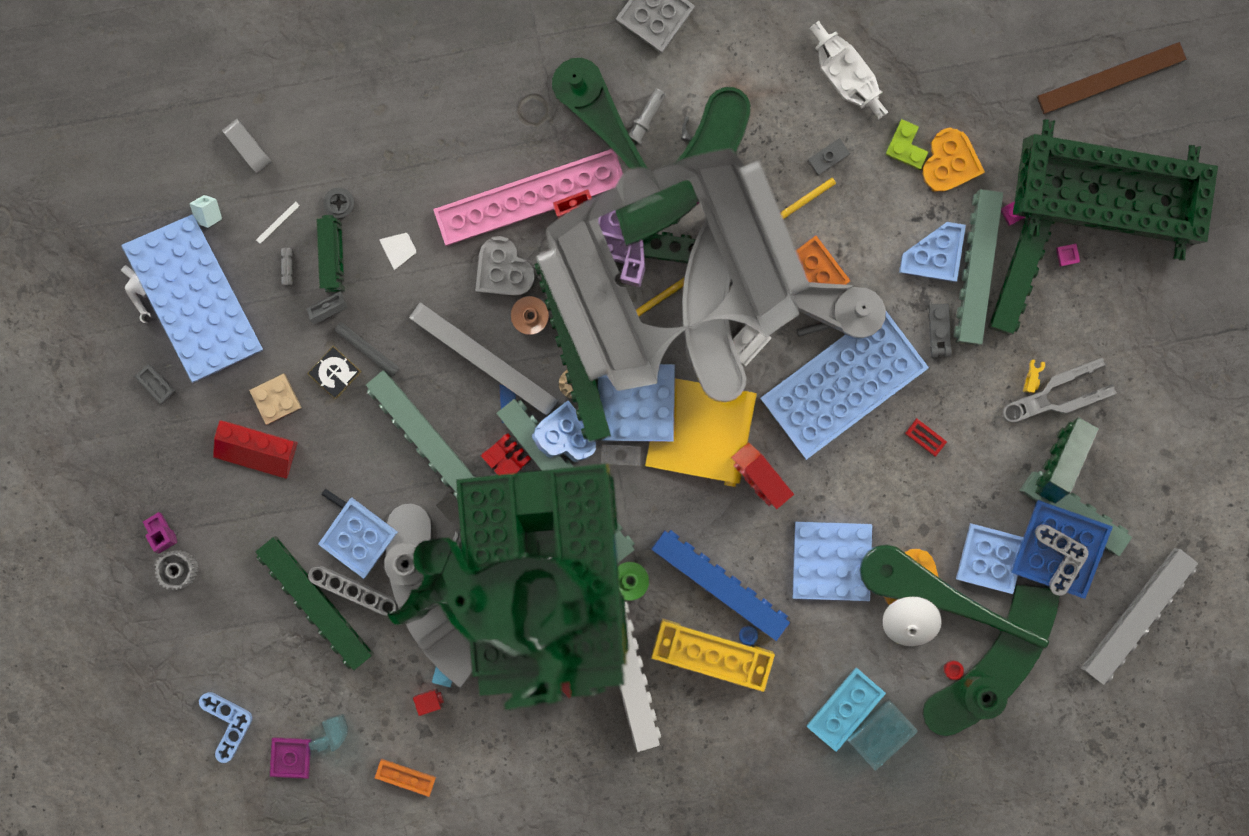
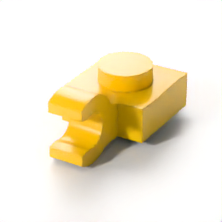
M1035 360L1029 362V373L1026 376L1023 392L1035 393V390H1038L1040 385L1038 373L1044 370L1045 362H1041L1039 368L1034 366Z

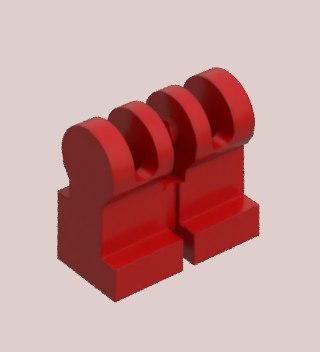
M509 433L480 455L492 469H495L494 471L497 475L519 473L531 461L529 455L521 461L518 460L519 456L524 452L522 448L514 452L509 460L506 458V455L510 452L512 453L518 445L514 441L508 447L505 446L511 439Z

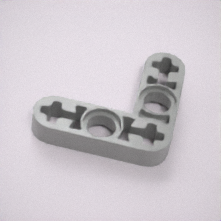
M1041 524L1035 530L1036 538L1065 555L1049 583V588L1055 595H1064L1086 561L1088 550L1081 543L1049 525ZM1047 528V532L1054 536L1051 544L1049 543L1051 541L1050 538L1046 536L1041 538V530L1045 531ZM1059 538L1066 539L1067 544L1064 548L1057 547L1056 542ZM1072 542L1074 543V544L1072 545L1073 548H1075V549H1077V550H1079L1080 548H1082V549H1081V552H1083V555H1082V556L1078 555L1077 558H1076V557H1075V556H1076V553H1074L1073 551L1069 550L1070 547H1071V543H1072ZM1067 564H1071L1074 567V571L1070 575L1065 574L1063 571L1064 566ZM1061 574L1069 580H1063L1061 583L1063 589H1058L1056 591V587L1054 586V584H1059L1061 582L1062 578L1059 577V575Z

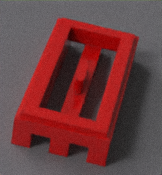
M917 418L904 433L934 457L938 455L947 443L946 440ZM919 425L926 432H928L939 442H941V444L938 445L937 443H935L928 436H926L924 433L918 430L916 426ZM914 431L915 433H917L924 440H926L933 447H935L936 450L934 451L933 449H931L924 442H922L920 439L914 436L911 432Z

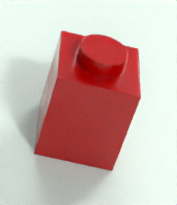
M437 688L413 697L419 716L443 707L444 698Z

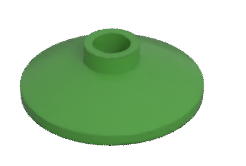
M635 562L620 564L618 571L621 594L625 600L639 599L646 593L649 586L647 571ZM628 577L633 578L634 582L632 584H627L626 579Z

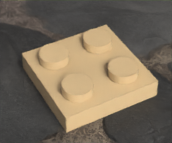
M286 374L277 376L249 390L266 425L302 408Z

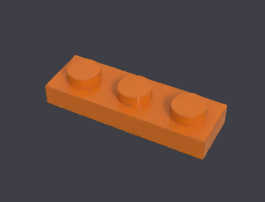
M384 759L380 760L375 779L428 797L436 780L434 776Z

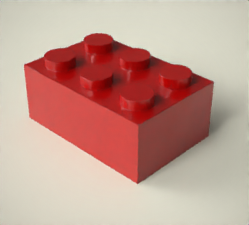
M749 442L731 457L735 462L733 464L734 468L743 475L744 480L755 490L758 497L768 507L772 505L778 509L794 495L765 457Z

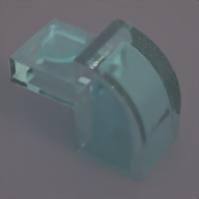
M344 714L325 719L322 722L326 736L309 742L311 751L317 749V752L327 749L328 745H330L333 752L345 742L348 735V726Z

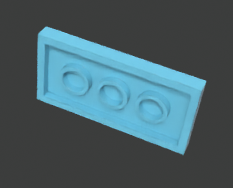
M855 668L806 726L837 752L886 693L859 669Z

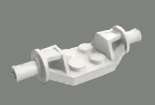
M820 21L816 22L809 29L820 41L815 49L818 51L821 71L843 100L858 105L861 109L869 106L878 120L882 116L884 117L888 111L878 100L883 92L879 91L873 72L851 44L840 38L837 32L828 34L820 24ZM823 47H825L830 55L829 58L827 57ZM858 92L866 101L864 102L855 94Z

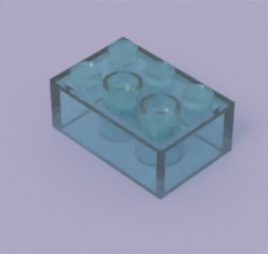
M888 699L847 740L876 771L910 740L918 730Z

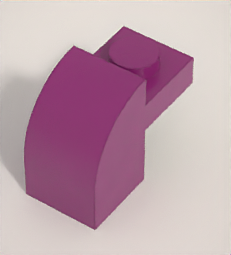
M158 512L143 521L148 531V534L145 536L154 552L160 554L177 543L176 535L169 528L162 513Z

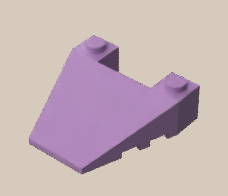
M614 210L599 218V226L614 261L624 264L620 278L621 282L641 287L645 272L643 240L626 247L617 214Z

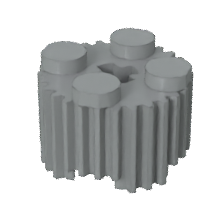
M175 550L167 552L159 557L160 560L156 561V578H159V585H163V588L178 590L193 583L192 580L196 579L198 563L186 551ZM177 566L179 568V573L175 574L176 570L174 569V567Z

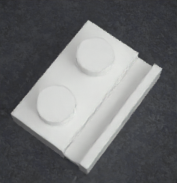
M746 325L733 339L736 353L741 363L746 367L770 341L771 337H765L753 327Z

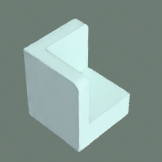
M203 195L190 203L192 213L199 225L208 228L222 219L215 198Z

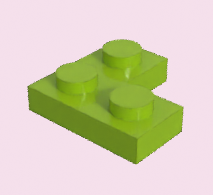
M901 119L885 155L920 170L928 151L911 144L919 127Z

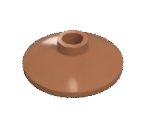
M527 296L519 299L514 304L511 311V320L519 332L533 335L541 332L546 327L549 320V311H547L546 304L542 300ZM533 312L534 318L530 320L528 314Z

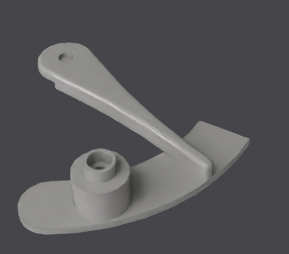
M707 219L694 243L684 277L682 296L683 326L696 323L710 315L728 295L729 285H733L732 278ZM809 282V289L795 294L799 312L853 338H866L874 335L881 329L885 321L886 308L882 299L876 292L868 288L853 287L854 285ZM729 319L706 320L685 329L686 357L692 364L703 391L709 398L717 402L735 400L741 395L746 386V374L731 337Z
M402 504L395 508L387 521V524L398 532L386 548L384 568L387 576L390 578L392 591L399 609L408 599L411 589H418V585H421L424 578L414 567V549L420 542L432 539L430 516L421 506L414 504ZM438 605L432 608L423 618L406 625L419 648L431 662L461 688L472 673L470 643L450 623L442 608Z

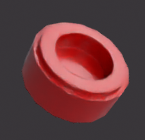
M951 660L945 664L944 674L949 679L958 680L963 676L964 668L961 663Z

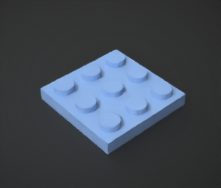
M350 498L318 545L364 579L398 532L355 499Z
M970 523L956 579L1013 594L1018 575L1010 571L1023 537Z

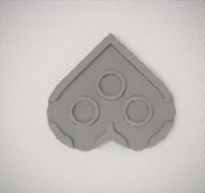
M501 236L492 237L481 246L479 252L475 291L510 296L522 295L530 291L535 280L534 270L525 259L518 257L515 245L508 238Z

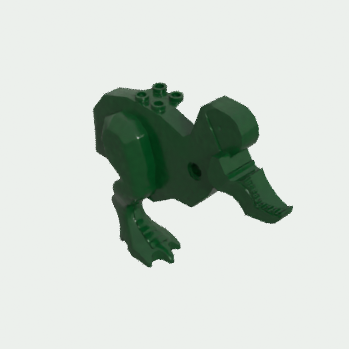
M436 538L420 542L413 552V564L424 578L421 585H418V589H411L408 599L399 610L387 612L391 622L395 625L414 622L427 615L432 608L440 605L450 623L468 641H489L511 655L525 654L538 663L540 667L538 677L523 689L516 691L504 703L505 710L561 702V685L564 673L568 667V661L561 656L557 641L571 630L592 627V622L587 621L585 607L587 593L582 581L564 562L539 557H528V553L488 558L489 565L473 572L469 569L457 542L450 538Z

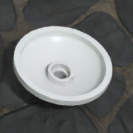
M906 597L893 602L885 610L883 628L887 636L894 642L905 646H919L931 641L939 633L941 615L937 607L928 600L919 597Z

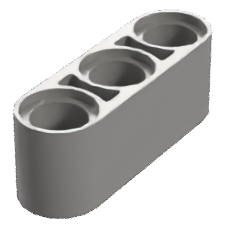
M238 119L222 130L256 173L272 162Z

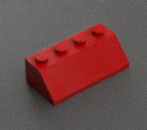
M220 420L214 438L213 458L287 479L298 442Z

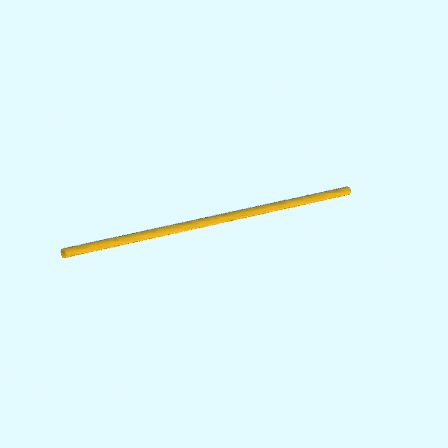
M830 178L781 211L782 218L785 219L836 184L835 180ZM684 277L637 308L636 313L638 317L684 286Z

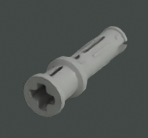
M655 88L641 116L633 122L634 126L629 136L634 144L641 145L642 137L646 131H649V124L666 96L660 89Z

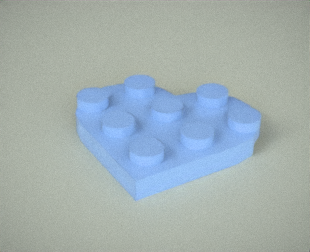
M566 401L543 419L532 434V439L535 441L538 449L549 458L564 453L572 461L578 462L579 460L589 458L596 450V442L589 443L588 439H583L581 429L584 428L583 421H578L576 409L569 401Z

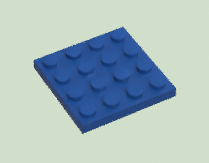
M1037 500L1010 572L1049 586L1052 577L1065 557L1064 554L1036 538V528L1041 524L1049 525L1081 543L1088 550L1086 561L1067 593L1085 599L1113 527ZM1047 528L1045 531L1041 530V538L1044 536L1050 538L1051 541L1049 543L1051 544L1054 536L1047 532ZM1059 538L1056 542L1058 548H1064L1067 544L1065 538ZM1072 542L1069 550L1076 553V558L1078 555L1082 556V548H1080L1079 550L1073 548L1072 545L1074 543ZM1067 564L1064 566L1063 571L1065 574L1070 575L1073 573L1074 567L1071 564ZM1060 574L1059 577H1061L1062 580L1059 584L1055 583L1054 586L1056 587V589L1062 590V581H1068L1069 579L1065 578L1063 575Z

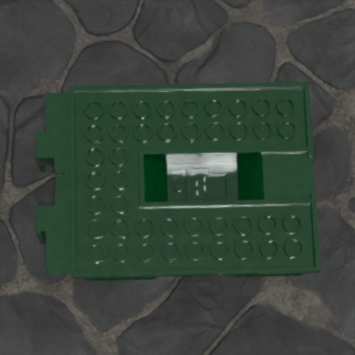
M609 464L456 479L462 554L471 571L476 572L489 565L488 558L528 553V557H539L564 562L584 584L587 593V599L585 600L587 621L592 622V627L571 630L557 641L561 656L568 661V667L564 673L562 683H570L571 697L594 696L605 692V687L625 685L623 665H627L626 655L629 651L625 598L620 591L615 536L618 532L615 483L613 476L610 474ZM469 641L472 677L478 676L479 696L512 694L513 696L516 691L523 689L538 677L540 667L536 661L527 655H511L489 641Z

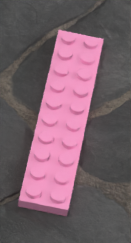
M610 149L433 210L444 243L448 246L555 210L553 202L589 189L591 197L600 195L616 187L623 172L617 155Z

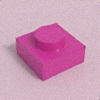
M1014 202L1001 208V213L1008 226L1025 218L1013 215Z
M1076 244L1056 248L1060 267L1080 262Z

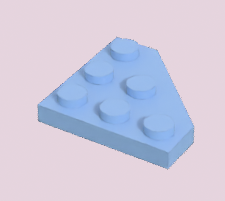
M946 222L902 254L899 273L957 282L966 225Z

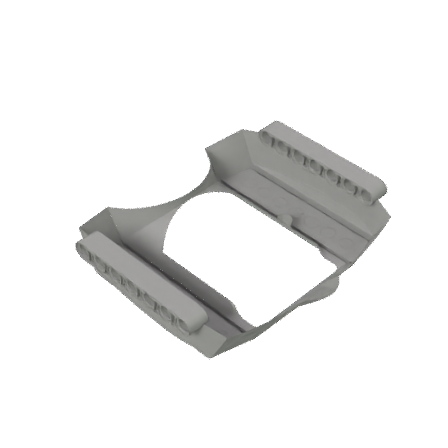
M725 149L683 159L654 171L647 168H633L621 176L616 187L577 206L547 227L549 251L537 255V259L591 381L607 375L617 391L657 384L659 365L666 349L682 331L696 324L693 323L677 328H660L640 322L626 287H621L615 282V276L619 271L598 223L601 216L684 180L692 183L733 281L728 295L717 309L696 323L711 319H730L745 323L767 337L799 314L795 294L809 289L810 285L759 161L745 166L732 149Z

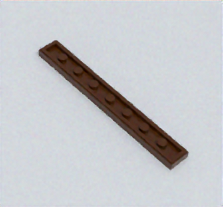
M1180 42L1041 94L1037 96V100L1044 115L1187 59Z

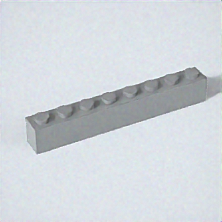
M1174 548L1080 669L1102 685L1109 683L1117 667L1120 668L1125 663V657L1128 653H1132L1136 649L1138 640L1145 637L1149 632V626L1160 618V612L1163 608L1168 607L1173 601L1172 597L1174 594L1182 590L1185 585L1184 581L1196 572L1195 567L1198 563L1181 549Z

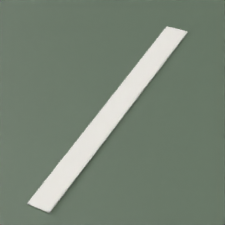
M295 202L256 240L261 244L300 205Z

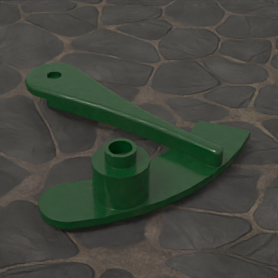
M571 58L563 62L555 70L552 78V89L556 98L606 143L629 170L633 168H647L621 120L599 68L592 61L584 58ZM723 87L710 95L694 137L677 161L725 149H732L737 155V150L743 140L751 115V104L747 95L742 90L735 87ZM684 180L615 210L626 247L645 240L670 227L672 224H678L682 217L696 207L700 202L692 183Z
M887 544L875 546L867 551L861 560L859 569L861 580L865 587L875 595L897 600L906 597L923 598L934 604L939 610L947 611L1001 630L989 651L968 673L951 685L935 692L927 699L923 707V718L928 728L938 735L950 736L976 724L982 719H993L999 716L1006 708L1008 698L1028 676L1043 649L1048 647V638L1056 618L1060 595H1055L1050 588L1015 585L1012 604L1006 619L955 590L896 546Z

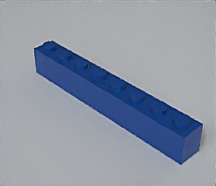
M672 530L662 533L651 548L654 552L775 641L778 640L790 623L786 620L788 616L781 610L776 612L771 609L772 604L763 598L761 601L756 598L757 593L751 588L747 587V589L741 587L740 580L733 575L729 578L724 574L726 570L718 564L714 567L709 563L710 558L702 552L700 555L693 551L695 547L687 541L684 544L678 540L680 536Z

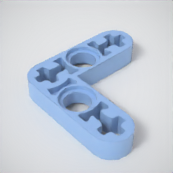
M205 693L199 699L200 707L230 723L215 752L216 759L221 763H226L234 757L252 722V715L249 711L215 693ZM211 697V702L217 704L218 701H220L221 703L217 706L215 711L214 708L216 706L213 704L207 706L206 701L204 699ZM223 705H228L231 709L230 714L227 716L221 713ZM244 714L247 722L242 723L240 728L233 727V725L237 726L241 720L238 716L241 717ZM231 731H236L239 735V739L235 742L229 739ZM228 745H231L227 751L229 756L223 758V754L220 751L225 750Z

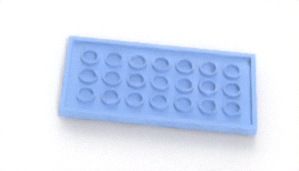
M193 214L122 245L125 255L192 383L263 351Z
M886 311L885 321L881 329L874 335L866 338H853L845 334L760 399L805 460H807L929 367Z

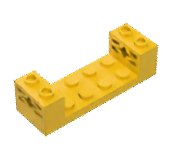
M663 618L651 654L652 659L763 692L775 656L773 651L720 638L681 626L680 623Z

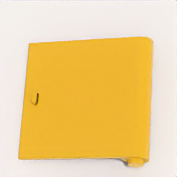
M675 378L674 442L650 441L645 466L725 481L724 485L735 487L736 483L740 484L742 474L734 468L733 464L735 462L731 457L748 443L757 393L742 391L741 395L733 401L717 402L706 395L700 383Z

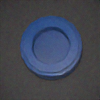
M752 626L743 627L739 632L740 641L745 645H753L758 639L757 630Z

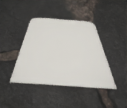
M407 233L379 239L394 270L416 253V249Z

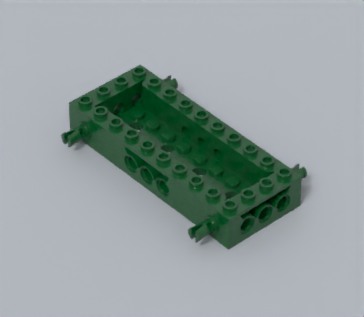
M1049 119L1043 120L1041 135L1033 134L1023 139L1013 215L1029 218L1028 236L1039 237L1041 220L1172 241L1175 243L1173 260L1179 259V261L1186 260L1187 244L1196 245L1208 242L1218 166L1199 163L1201 146L1188 145L1187 160L1055 138L1053 133L1056 121L1049 122ZM1054 177L1058 178L1060 181V185L1058 188L1052 185V179ZM1091 183L1096 186L1095 194L1089 192L1088 187ZM1126 190H1130L1132 192L1133 196L1131 200L1126 199ZM1162 196H1166L1168 198L1167 206L1162 205Z

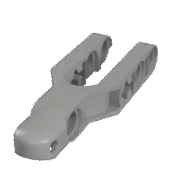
M1100 358L1048 378L1039 392L1006 405L1002 412L1004 419L1008 422H1018L1046 410L1061 414L1068 413L1117 394L1112 384L1059 405L1051 404L1047 400V394L1052 387L1106 367L1104 359Z

